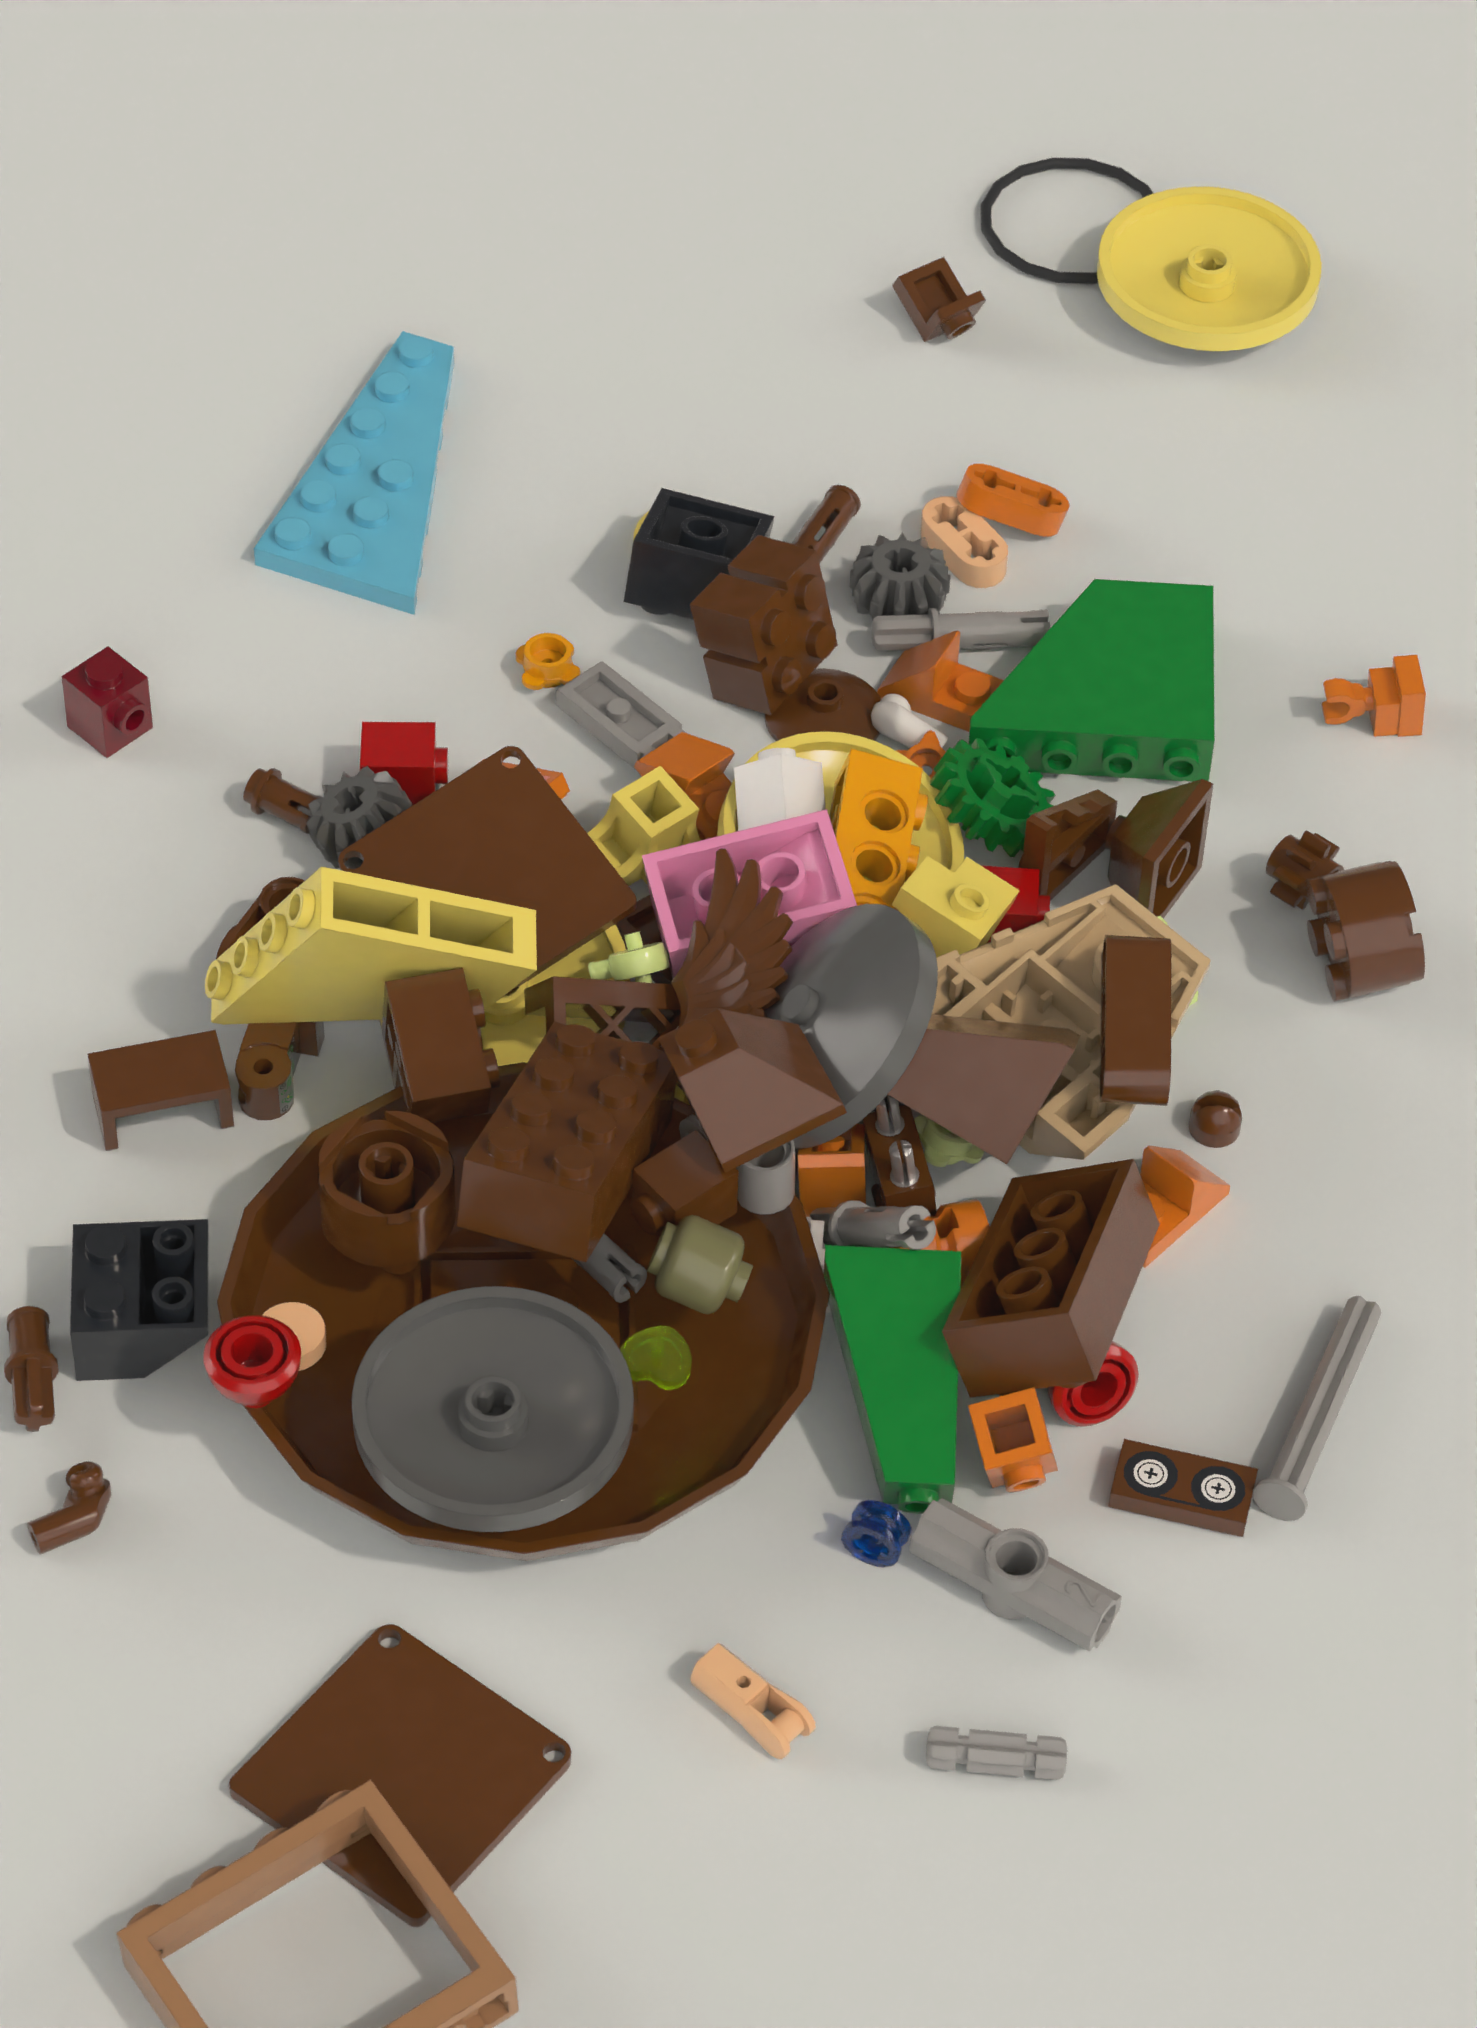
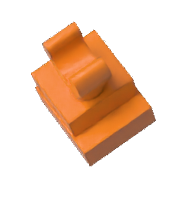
M1417 655L1393 656L1392 667L1369 669L1367 687L1340 678L1329 679L1323 682L1326 701L1322 702L1321 705L1325 723L1342 724L1353 717L1363 715L1365 711H1369L1374 737L1422 735L1426 691Z

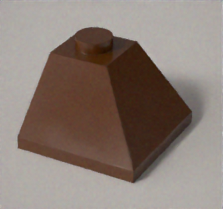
M1200 779L1142 796L1127 817L1119 815L1108 831L1105 848L1110 850L1107 877L1111 886L1118 885L1156 917L1161 916L1164 919L1202 868L1214 785L1207 780Z
M717 1008L658 1037L682 1091L725 1173L847 1113L799 1024Z

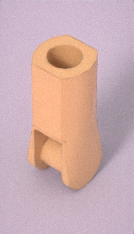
M717 1643L697 1661L692 1670L690 1678L692 1685L735 1719L770 1755L777 1759H783L789 1754L791 1750L789 1743L798 1735L809 1736L816 1728L811 1713L801 1702L770 1684L723 1644ZM767 1709L776 1716L772 1721H769L762 1715Z

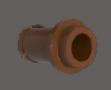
M261 768L257 769L249 778L243 794L244 801L251 804L250 809L253 813L261 815L267 812L301 829L306 834L310 832L306 823L311 816L298 809L299 807H304L310 810L308 804L322 798L282 779L281 772L275 768H271L268 771Z

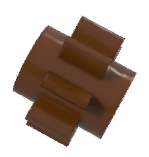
M1307 830L1303 833L1301 839L1293 835H1287L1277 844L1266 865V874L1277 880L1270 893L1291 907L1295 908L1297 906L1304 910L1309 903L1306 879L1344 870L1342 865L1333 860L1340 848L1319 834H1312Z

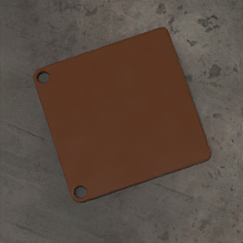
M507 746L500 749L345 848L338 858L341 871L536 910L537 970L507 994L632 914L637 908V898L630 887L526 754L515 746ZM508 757H516L520 760L519 765L514 768H507L502 765V762ZM352 857H358L363 860L362 865L356 869L347 868L345 863Z
M387 1624L379 1627L229 1780V1790L234 1800L273 1828L279 1829L284 1827L291 1828L317 1812L320 1805L333 1794L343 1790L353 1791L371 1780L454 1893L568 1770L571 1765V1748L561 1737L397 1625ZM386 1638H395L399 1641V1644L392 1648L383 1647L380 1643ZM558 1751L564 1755V1758L557 1762H550L544 1756L548 1752ZM371 1833L322 1862L408 1925L420 1927L431 1917L430 1913Z

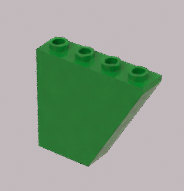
M1094 579L970 718L968 744L971 746L976 738H980L987 745L988 749L992 751L997 744H1000V746L1004 747L1007 757L1010 758L1012 755L1016 757L1022 756L1025 759V763L1030 767L1028 772L1191 782L1200 779L1209 781L1215 741L1213 586Z

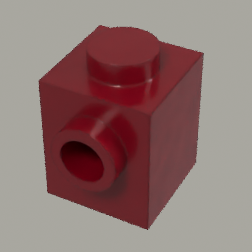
M109 646L61 676L67 727L104 757H110L153 728L148 677Z

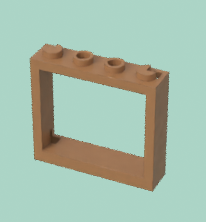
M371 1780L353 1791L343 1790L333 1794L320 1805L317 1812L291 1828H279L268 1833L250 1853L228 1866H216L205 1871L193 1882L190 1889L163 1905L154 1904L142 1909L130 1919L125 1928L116 1933L125 1969L165 2028H209L162 1959L371 1833L472 1971L467 1976L383 2028H493L519 2012L515 1976Z

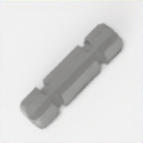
M944 1726L931 1727L927 1736L926 1762L927 1766L933 1769L955 1771L956 1764H966V1772L1023 1777L1024 1770L1034 1771V1778L1051 1780L1063 1778L1066 1770L1067 1744L1066 1740L1061 1737L1037 1735V1742H1028L1027 1734L969 1729V1736L958 1735L959 1728Z

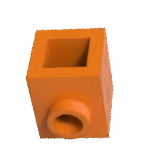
M1035 1387L968 1405L984 1468L992 1488L1005 1485L1007 1492L1028 1490L1043 1484L1046 1481L1045 1474L1058 1471Z

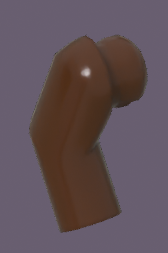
M86 1461L72 1466L65 1477L70 1490L66 1495L63 1507L27 1522L30 1537L40 1555L85 1537L99 1527L111 1497V1487L109 1480L103 1478L102 1468L97 1463Z

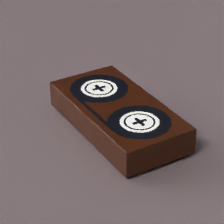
M1124 1439L1108 1507L1243 1537L1258 1468Z

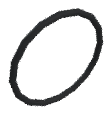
M1052 157L1020 165L995 181L980 205L981 231L999 257L1021 272L1056 283L1096 284L1098 283L1097 272H1058L1028 263L1004 247L992 228L991 208L1004 188L1025 175L1050 169H1087L1117 178L1139 192L1143 197L1154 194L1147 184L1124 169L1089 158Z

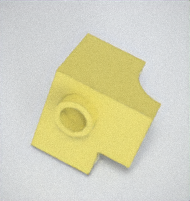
M659 766L612 794L607 813L587 834L628 886L640 879L647 884L642 855L701 841L696 827L699 808L668 773Z
M927 855L900 888L892 906L925 931L933 944L936 958L954 950H957L961 955L987 944L994 930L1012 906L1019 890L968 857L964 859L955 872H952Z

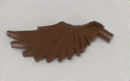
M721 848L716 851L714 879L705 925L699 920L693 922L686 958L683 966L671 982L680 1003L681 1016L679 1027L717 1008L768 1018L764 1010L780 999L779 994L774 988L788 979L787 972L780 965L793 951L792 946L783 939L792 926L793 921L785 913L778 916L783 892L778 887L771 886L760 901L762 882L759 863L753 859L746 860L738 883L736 867L726 849ZM676 1080V1085L682 1090L678 1080Z

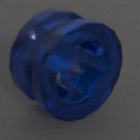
M874 1500L859 1502L852 1512V1521L842 1531L841 1540L845 1548L854 1557L869 1565L884 1568L893 1566L901 1556V1546L908 1542L911 1536L912 1527L908 1519L900 1511L883 1502Z

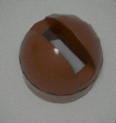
M1220 1090L1205 1092L1198 1097L1191 1108L1189 1131L1192 1137L1200 1144L1212 1148L1225 1147L1235 1142L1240 1134L1242 1113L1238 1101L1229 1093Z

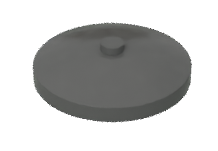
M863 904L831 915L792 945L793 951L780 965L787 972L788 979L774 988L779 994L780 999L765 1009L764 1012L770 1019L799 1024L847 1112L793 1139L795 1149L810 1148L828 1142L845 1133L866 1117L886 1097L903 1075L928 1027L935 1003L938 983V966L935 950L930 938L920 926L889 906Z
M505 1286L467 1288L434 1297L403 1313L390 1323L368 1348L355 1376L352 1391L354 1437L363 1463L373 1479L390 1497L411 1512L427 1520L462 1530L479 1532L520 1530L544 1524L570 1513L586 1503L611 1479L627 1452L632 1435L634 1411L632 1379L627 1363L614 1340L595 1320L573 1305L556 1297L523 1288Z

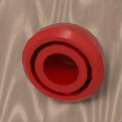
M247 1315L227 1321L211 1334L204 1348L203 1360L209 1380L219 1393L227 1399L246 1407L260 1408L282 1396L293 1384L300 1369L301 1345L293 1330L283 1322L268 1316Z
M1112 1341L1096 1381H1090L1075 1388L1047 1387L1050 1402L1059 1417L1071 1425L1084 1427L1102 1423L1121 1411L1131 1399L1138 1383V1366L1131 1353L1120 1344Z

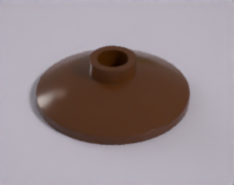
M815 669L772 715L764 713L765 724L775 741L796 734L823 731L853 734L876 741L880 733L872 724L871 712L873 706L880 702L881 698L870 684L853 674L835 669Z

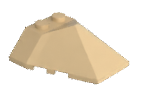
M1116 884L1046 912L1043 921L1013 933L1011 928H1007L993 934L991 942L961 955L957 950H954L936 958L938 983L932 1014L1067 1028L1080 1035L1075 1051L1019 1144L1029 1154L1084 1160L1128 1121L1136 1104L1100 1102L1101 966L1105 935L1171 939V1039L1210 967L1211 960Z

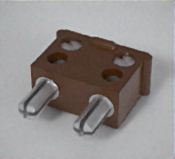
M887 1094L889 1109L886 1108L885 1100L883 1099L876 1106V1112L869 1113L862 1119L867 1155L875 1181L871 1188L875 1207L923 1206L931 1214L929 1215L930 1217L935 1216L937 1212L936 1191L912 1110L906 1105L899 1106L898 1100Z

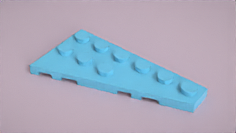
M402 331L254 547L256 566L415 615L417 587L423 566V549L425 537L428 534L437 476V460L443 439V422L445 410L448 407L453 375L454 346Z

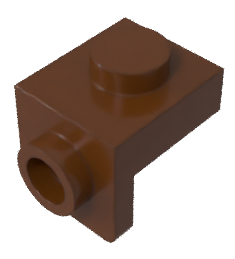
M945 257L898 276L892 285L924 342L945 334L947 339H953L967 332L976 324L974 316L986 302L981 291L966 295Z

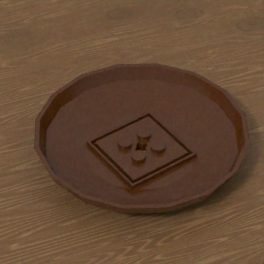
M525 1062L498 1066L500 1087L491 1089L488 1113L432 1123L443 1132L453 1158L456 1219L453 1230L443 1245L431 1255L419 1260L414 1269L404 1274H391L384 1271L381 1267L362 1264L343 1255L325 1239L320 1209L318 1168L319 1153L323 1143L338 1126L349 1119L362 1115L363 1122L385 1119L384 1111L407 1112L402 1087L399 1086L312 1131L244 1208L217 1299L221 1325L241 1316L263 1315L271 1307L286 1302L306 1304L314 1308L324 1320L326 1348L320 1360L313 1366L299 1371L291 1387L282 1396L273 1400L268 1405L260 1408H249L243 1405L304 1483L319 1494L411 1544L529 1561L639 1541L733 1487L745 1477L812 1390L830 1294L802 1202L795 1195L791 1204L784 1210L774 1214L761 1215L750 1212L742 1207L737 1200V1213L718 1224L742 1236L745 1244L742 1261L753 1265V1268L739 1301L736 1303L725 1298L720 1308L711 1314L700 1313L659 1295L654 1286L656 1275L647 1272L645 1284L637 1293L633 1292L626 1284L623 1285L629 1291L631 1298L620 1303L616 1302L609 1292L571 1258L458 1227L457 1220L464 1158L527 1064ZM674 1098L671 1122L649 1159L681 1139L679 1131L680 1122L691 1115H695L690 1105ZM632 1185L604 1234L636 1263L641 1264L647 1270L659 1237L656 1234L650 1235L646 1233L636 1222L630 1207L633 1194ZM486 1286L523 1288L556 1297L573 1305L595 1320L611 1336L619 1347L631 1375L634 1391L633 1428L627 1452L620 1466L604 1487L586 1503L568 1514L538 1526L503 1532H479L448 1527L427 1520L397 1503L377 1484L365 1467L357 1448L352 1418V1391L355 1376L368 1348L377 1336L403 1313L434 1297L467 1288Z

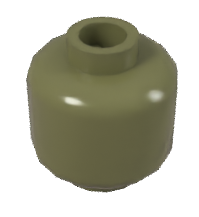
M689 1215L681 1219L678 1225L666 1223L648 1264L647 1272L656 1275L654 1286L657 1293L662 1297L700 1313L711 1314L720 1308L725 1298L736 1303L739 1301L753 1265L742 1261L745 1244L741 1235L701 1217Z

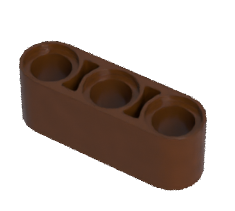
M1105 935L1101 966L1100 1102L1167 1106L1171 1080L1172 950L1170 938Z

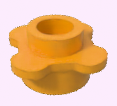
M542 633L531 637L525 645L520 646L516 651V661L522 664L524 668L522 684L528 689L540 690L542 688H553L560 684L565 685L579 676L580 668L572 662L574 646L563 636L554 633Z

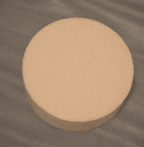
M286 1302L271 1307L262 1315L283 1322L296 1334L301 1345L299 1371L313 1366L323 1356L326 1348L325 1323L322 1316L314 1308L303 1303Z

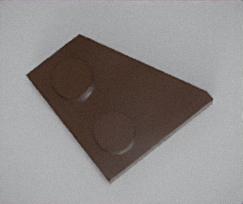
M1097 789L1032 814L1027 819L1024 852L1018 868L1040 869L1039 895H1048L1051 901L1106 849L1105 840L1116 818L1117 800Z

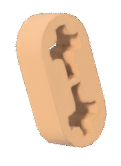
M942 496L926 503L922 510L921 538L926 537L930 549L943 550V558L948 569L964 584L975 588H988L1000 583L1004 579L1007 570L1008 545L1004 539L981 516L963 507L956 497Z

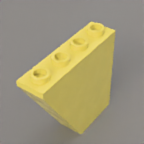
M321 866L210 964L205 978V993L208 998H211V1023L226 1025L383 1020L386 981L463 968L468 990L479 989L485 1011L537 970L536 910Z

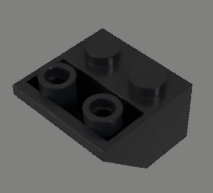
M208 1219L73 1224L70 1337L77 1381L146 1378L208 1336Z

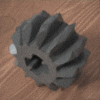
M902 532L897 540H889L884 536L878 535L873 546H861L859 555L854 562V567L850 571L849 587L852 589L857 613L870 614L872 621L877 616L927 615L929 608H936L938 614H940L944 601H946V594L950 592L951 576L948 574V567L943 558V550L930 549L926 537L914 542L906 540Z
M366 766L354 777L343 772L341 781L334 786L322 785L324 797L308 804L312 816L306 824L310 830L311 839L325 860L331 862L335 869H338V858L345 848L410 808L413 804L397 780L392 778L387 771L375 774ZM352 857L346 861L345 866L350 869H356L362 865L363 860L358 857Z

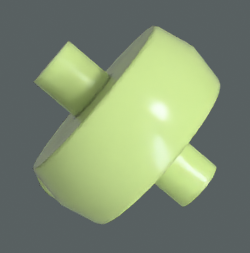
M640 931L624 935L627 950L611 954L609 959L588 964L591 979L605 980L614 978L615 981L635 977L636 982L653 983L650 973L668 968L669 954L663 942L643 945Z

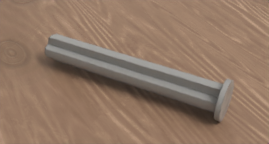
M1353 1296L1347 1300L1270 1477L1259 1481L1253 1491L1255 1503L1263 1512L1274 1518L1286 1521L1297 1520L1304 1515L1308 1503L1303 1493L1377 1326L1381 1309L1376 1302L1366 1301L1361 1296Z

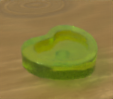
M656 1326L639 1331L628 1338L620 1349L633 1381L650 1380L662 1389L673 1390L684 1385L690 1377L692 1356L689 1346L684 1338L669 1326Z

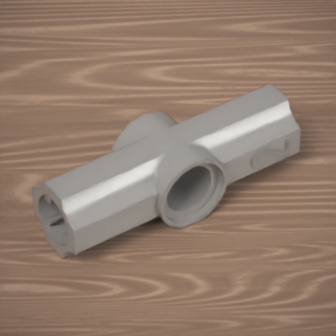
M943 1498L937 1502L935 1500L931 1502L920 1517L919 1524L910 1539V1553L981 1591L985 1605L995 1615L1006 1619L1028 1617L1088 1651L1093 1647L1098 1648L1108 1634L1113 1620L1120 1609L1121 1595L1049 1557L1044 1541L1034 1532L1022 1528H1009L1002 1531ZM1007 1572H1017L1023 1575L1013 1576L1008 1574Z

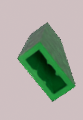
M825 1245L823 1274L830 1294L828 1303L883 1504H898L899 1510L912 1514H923L933 1500L937 1502L943 1498L952 1503L956 1467L958 1368L942 1330L960 1293L961 1251Z

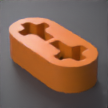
M972 464L968 466L956 493L957 500L969 511L1039 536L1056 535L1070 507L1068 499L1057 489L987 464Z

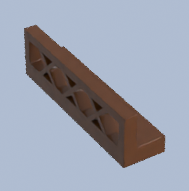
M553 976L524 989L525 1015L545 1016L546 1033L554 1021L566 1024V1017L592 1019L600 1028L596 1033L632 1042L618 1024L621 1021L649 1022L658 1033L648 1044L664 1051L660 1047L661 1044L658 1037L675 1030L680 1022V1003L672 984Z

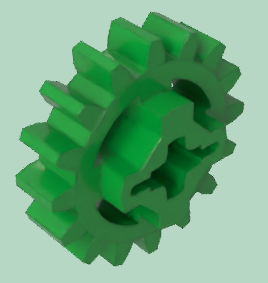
M976 738L971 746L961 739L953 748L949 747L933 770L936 774L930 780V785L940 790L934 799L936 804L949 807L952 811L947 817L950 823L961 822V829L965 831V837L969 840L983 838L988 851L993 852L998 845H1002L1009 857H1015L1020 850L1024 852L1027 819L1032 814L1053 807L1050 802L1056 796L1054 791L1040 787L1038 783L1043 778V775L1040 772L1029 773L1030 767L1025 763V759L1022 756L1016 757L1012 755L1010 758L1007 757L1004 747L1000 746V744H997L993 751L989 750L980 738Z

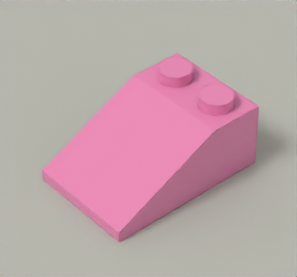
M827 809L642 855L650 899L662 942L669 954V967L673 979L683 966L686 958L693 922L699 920L705 925L714 879L716 851L721 848L726 849L732 858L737 871L738 883L746 860L753 859L759 863L762 882L760 901L771 886H776L783 892L778 916L785 913L793 921L792 926L783 938L791 946L806 932L831 915L857 906Z

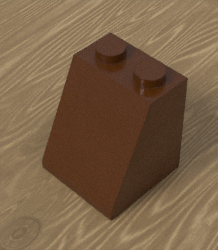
M931 1014L928 1027L913 1059L888 1095L1003 1163L1008 1164L1075 1051L1080 1035L1067 1028Z

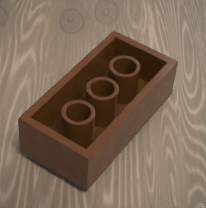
M554 1021L464 1158L457 1226L587 1262L633 1185V1168L649 1159L671 1122L677 1078L665 1052L645 1042H628L595 1033L583 1025H566Z
M1134 1159L1011 1179L942 1330L970 1398L994 1394L1003 1396L1033 1387L1035 1389L1053 1386L1075 1388L1087 1382L1096 1381L1160 1225Z

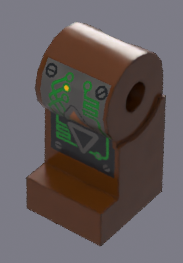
M323 1021L248 1023L235 1064V1075L239 1084L238 1103L246 1115L257 1120H273L289 1112L294 1104L293 1075L300 1055L319 1056L325 1038Z

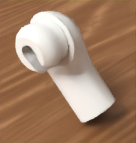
M887 694L880 702L873 706L871 712L873 726L880 734L909 748L918 744L926 732L930 730L936 733L941 748L949 739L947 735L913 714L908 701L899 694Z

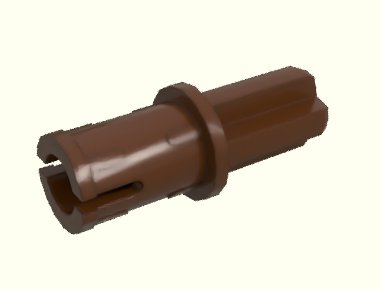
M24 1306L13 1310L7 1317L6 1325L9 1332L10 1357L7 1358L4 1364L5 1378L12 1384L15 1422L25 1425L27 1431L37 1432L40 1426L52 1424L55 1418L53 1380L56 1379L59 1369L56 1357L50 1352V1318L48 1313L39 1307Z

